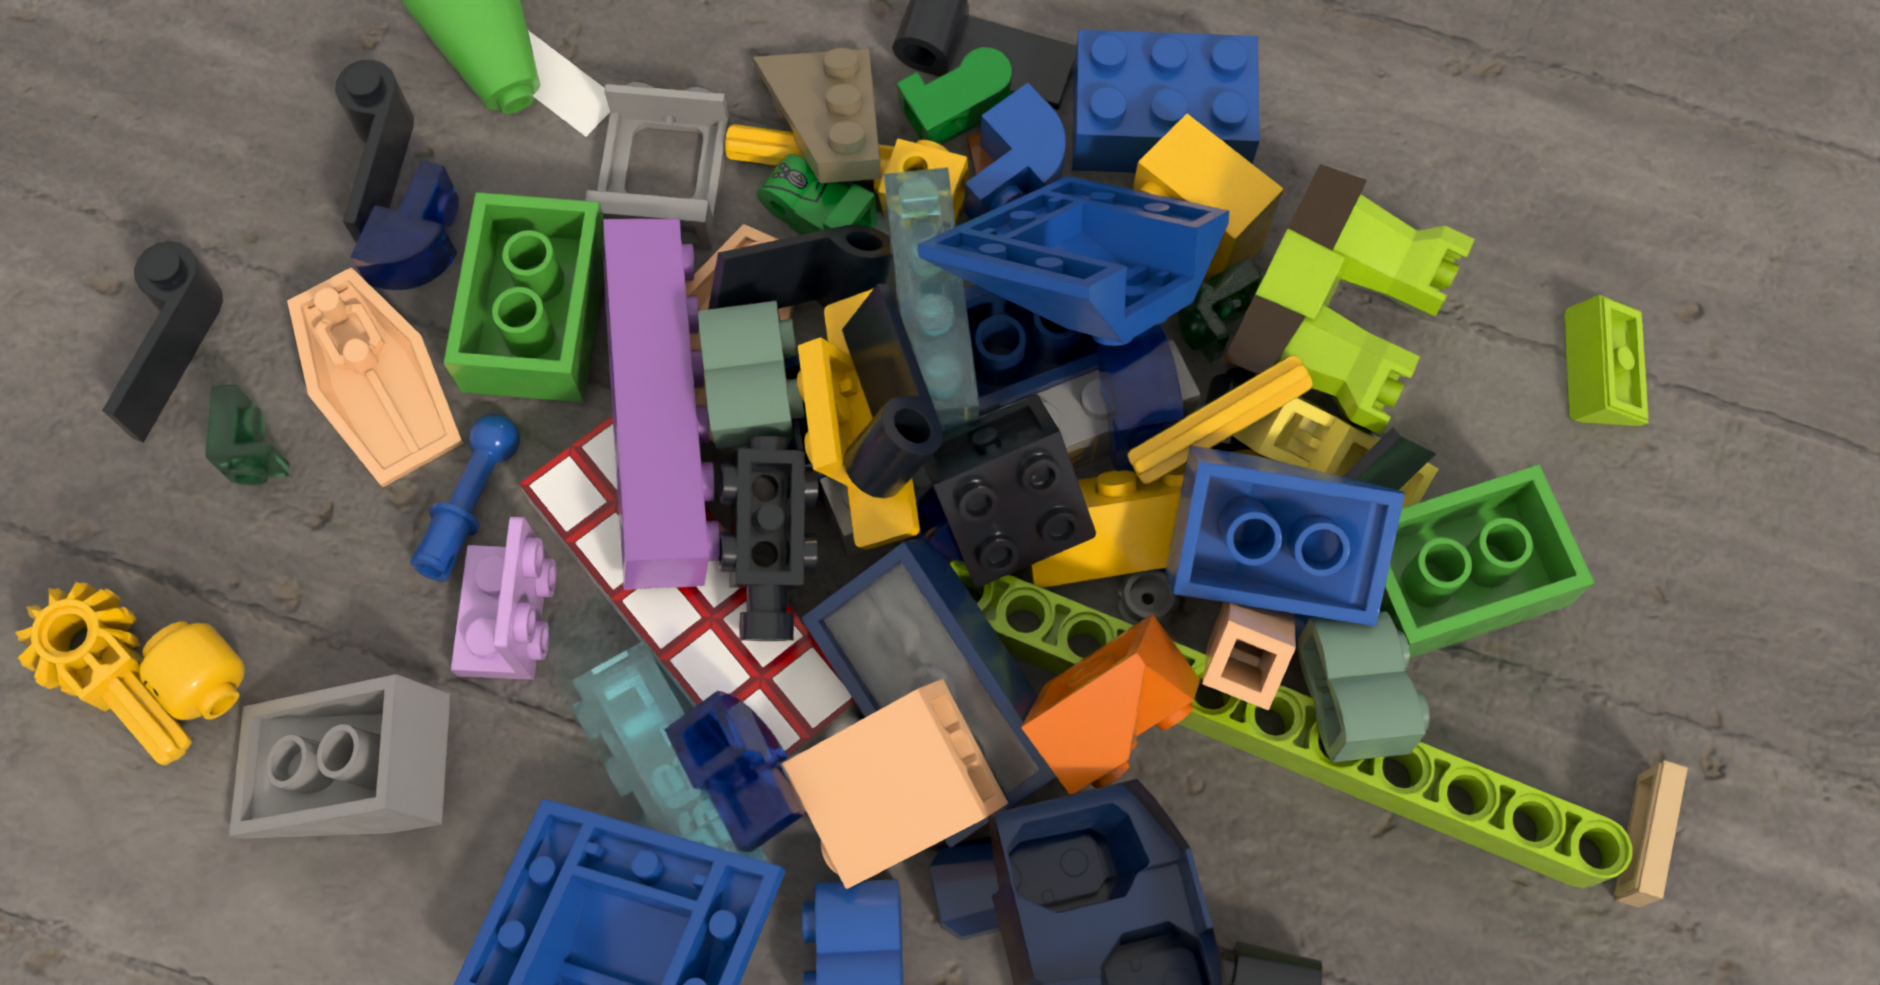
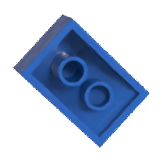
M1190 445L1165 574L1173 594L1377 626L1405 493L1400 490L1259 456Z

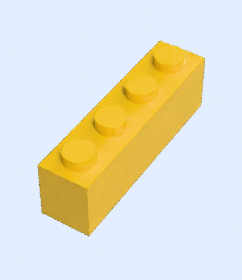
M1246 449L1233 451L1236 453L1254 455L1270 459L1255 452L1254 450ZM1186 463L1151 484H1144L1137 473L1135 474L1128 470H1112L1100 474L1097 480L1080 482L1079 485L1094 524L1096 536L1091 540L1026 567L1033 585L1044 588L1166 568Z

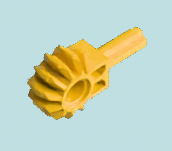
M75 582L69 595L59 588H48L49 605L44 609L36 605L26 606L28 614L35 621L32 627L15 632L18 640L29 646L18 659L23 667L36 671L34 678L38 684L50 690L60 686L62 692L70 696H78L82 701L104 712L111 709L157 764L165 766L174 760H179L187 753L186 750L192 743L191 737L176 719L167 713L140 680V664L143 658L134 648L141 645L138 642V637L127 632L138 620L132 611L126 607H120L121 601L118 595L108 589H100L96 592V589L87 583ZM87 627V636L82 645L70 651V643L74 635Z

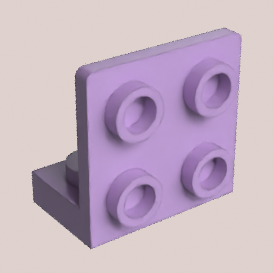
M510 517L506 547L467 545L451 671L456 676L534 680L536 661L545 660L549 645V627L547 621L541 620L544 597H552L555 591L556 563L553 558H549L544 549L542 539L537 538L525 517Z

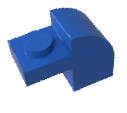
M1029 83L981 115L980 147L994 162L965 183L964 212L971 220L1062 178L1066 146L1062 122L1054 109Z

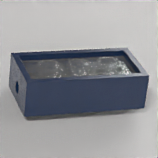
M932 536L901 543L801 617L865 718L916 689L944 679L1008 804L996 812L1008 810L1057 777L1021 728L1038 697L1037 693ZM988 817L944 840L950 848L989 823Z

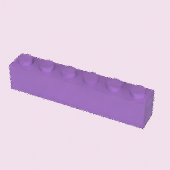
M603 219L602 265L624 590L705 586L708 562L718 561L720 556V537L718 522L706 521L704 502L714 501V470L712 462H701L699 444H708L709 415L707 405H696L694 388H703L704 364L702 350H691L690 334H698L699 331L697 296H686L685 281L694 280L693 245L682 244L680 219Z

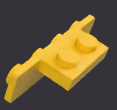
M873 289L825 307L824 315L828 341L820 337L798 345L801 371L797 374V387L805 403L808 432L804 440L805 450L813 465V470L847 486L854 542L857 547L864 550L915 536L920 530L913 478L895 496L883 499L872 497L862 492L851 482L845 471L844 456L847 448L873 417L842 329Z

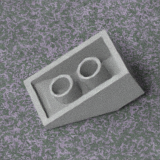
M394 674L243 706L229 837L248 839L387 834L442 825L451 694Z

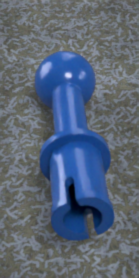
M496 413L487 414L477 419L472 425L469 432V444L473 453L449 502H436L431 506L429 515L432 519L429 527L410 560V564L415 566V570L421 575L436 581H447L468 535H475L477 533L480 523L472 515V512L496 463L509 459L514 455L519 446L520 435L518 428L508 417Z

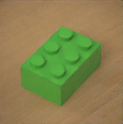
M475 193L444 357V365L461 393L585 402L604 283L602 239L603 219L605 218L599 202Z
M1540 464L1402 508L1380 612L1387 611L1397 631H1402L1406 636L1410 658L1570 606L1595 584Z

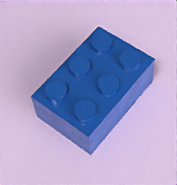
M1106 30L1078 31L1073 78L1072 171L1136 173L1138 161L1186 114H1189L1253 164L1260 142L1258 36Z

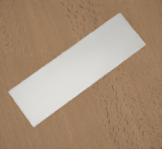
M528 30L541 84L539 90L533 95L534 98L587 137L610 113L604 93L605 88Z

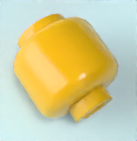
M185 621L172 623L153 635L142 650L144 659L140 664V680L167 713L175 719L192 720L201 716L206 720L215 719L227 712L237 702L239 698L237 688L244 679L245 664L210 624H188Z

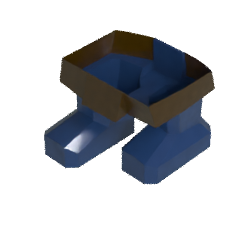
M1138 779L993 813L988 816L991 836L958 843L951 848L949 846L941 847L929 866V876L941 928L960 940L1001 932L1014 985H1228L1220 948L1212 926L1191 847L1155 797Z

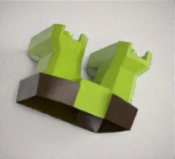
M1320 164L1242 320L1224 361L1251 374L1258 375L1286 357L1295 355L1307 369L1313 383V389L1328 393L1341 414L1347 419L1381 435L1391 418L1383 408L1385 405L1391 408L1395 406L1405 385L1397 380L1399 376L1412 377L1420 356L1368 333L1328 308L1335 290L1341 281L1386 296L1398 306L1424 318L1436 317L1448 296L1440 292L1439 289L1442 291L1444 288L1449 289L1460 267L1454 261H1460L1461 257L1467 258L1475 239L1447 226L1413 229L1361 195L1367 182L1366 179Z

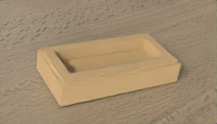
M1664 760L1638 774L1626 832L1633 847L1632 860L1627 869L1617 877L1614 896H1616L1615 901L1640 908L1663 899L1688 767Z

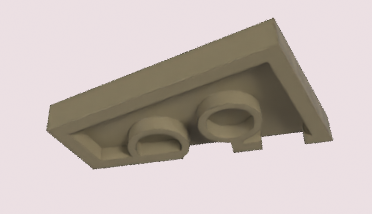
M835 48L825 52L753 57L757 80L762 87H767L772 95L773 106L780 118H786L793 130L796 145L819 183L881 179L869 48L853 50L849 48Z

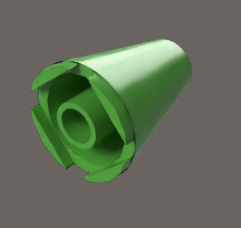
M402 0L405 9L487 109L501 110L503 114H514L526 109L534 102L535 98L533 95L539 90L541 84L521 0Z

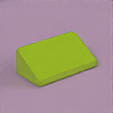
M1602 295L1594 296L1566 309L1564 321L1570 419L1593 424L1643 426L1648 424L1642 312Z

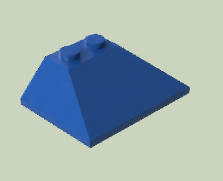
M1066 176L918 244V257L1060 326L1093 335V340L1097 343L1118 346L1131 342L1137 335L1156 324L1165 322L1169 316L1193 303L1228 226L1229 210Z
M543 798L454 985H739L786 871L779 865Z

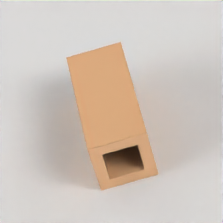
M1223 602L1208 638L1202 684L1269 711L1296 649L1294 613Z

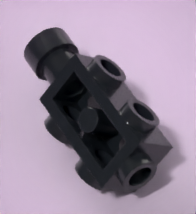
M756 436L749 438V449L738 448L731 455V464L721 465L719 479L720 504L731 505L730 531H721L719 535L720 556L718 558V566L720 572H730L729 588H747L746 612L740 613L739 640L794 641V613L787 612V589H796L804 586V573L814 574L816 571L818 557L817 536L815 533H804L805 507H815L817 503L818 471L813 470V467H805V451L789 450V438ZM766 478L773 483L775 495L772 500L762 501L754 495L752 487L756 479ZM764 543L772 548L774 561L769 567H760L753 561L752 549L756 544Z

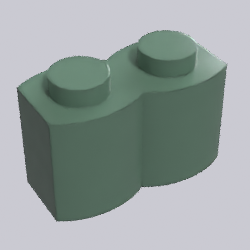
M776 301L698 311L709 422L716 449L748 445L749 438L756 436H778L794 439L793 419L804 418L805 412L804 403L797 387V379L787 380L785 359L798 358L793 320H780Z
M1387 611L1379 612L1377 626L1320 617L1310 618L1297 639V647L1304 680L1314 699L1320 736L1332 762L1410 754L1423 738L1429 726V707L1422 692L1416 691L1412 680L1405 671L1409 665L1410 651L1404 633L1397 631Z

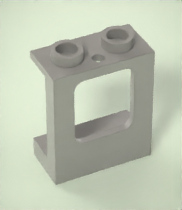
M632 82L626 85L605 84L604 93L610 109L607 135L597 191L587 190L585 201L599 202L605 219H680L682 244H692L693 249L712 250L726 159L725 138L727 130L731 125L725 94L713 93L700 87L674 90L654 88L651 85L640 82ZM652 128L696 132L702 135L703 144L696 190L690 199L629 194L626 192L634 138L639 130Z

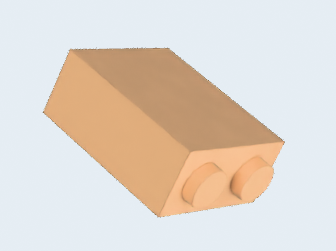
M944 679L916 689L782 763L790 778L789 788L793 799L802 810L808 813L821 839V851L824 860L833 872L839 874L846 889L985 819L1008 804Z

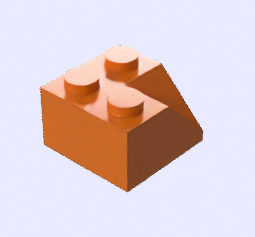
M1151 614L1045 683L1021 728L1070 795L1075 794L1089 784H1092L1095 789L1108 786L1128 770L1130 765L1127 760H1129L1131 751L1138 744L1136 740L1138 735L1154 725H1157L1160 731L1167 730L1191 713L1194 708L1191 702L1195 699L1200 678L1154 614Z

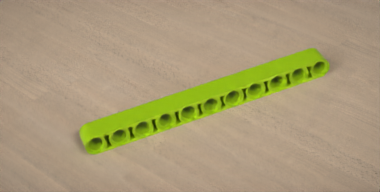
M963 559L950 563L964 586L972 587L980 594L981 599L977 605L1011 656L1057 675L1084 659L1074 654L1068 646L1067 641L1073 636L1079 634L1090 635L1102 647L1134 626L1011 575L977 587L974 585ZM1028 610L1037 615L1041 621V626L1033 632H1018L1011 628L1007 622V617L1014 611ZM1174 642L1200 678L1199 684H1202L1206 654ZM1282 685L1279 686L1270 707L1271 710L1278 713L1284 720L1285 733L1282 735H1269L1256 724L1255 711L1263 708L1221 691L1219 692L1223 697V707L1213 710L1206 709L1197 704L1194 699L1191 702L1194 706L1191 713L1177 723L1573 887H1592L1617 877L1627 869L1632 860L1633 847L1629 835L1621 825L1610 818L1420 741L1413 751L1406 755L1332 762L1324 756L1318 744L1320 732L1316 719L1314 699ZM1383 760H1396L1405 766L1410 776L1409 788H1400L1389 783L1383 773ZM1449 785L1460 786L1469 793L1473 801V812L1471 815L1461 814L1449 803L1447 796ZM1514 811L1524 812L1535 822L1537 828L1535 842L1527 841L1517 833L1513 825ZM1581 837L1591 840L1599 848L1602 857L1599 869L1588 865L1581 857L1579 851V840Z

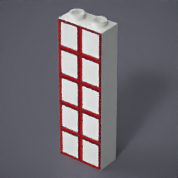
M612 416L519 483L532 507L763 794L774 785L779 790L789 787L790 778L782 763L861 720L860 716L863 713L808 628L788 604L787 612L794 613V641L739 640L740 613L746 612L747 588H729L730 572H720L718 561L708 562L705 586L624 590ZM705 506L706 521H717ZM718 522L719 535H720V532H721V531H726V530H725V529L722 527V525Z

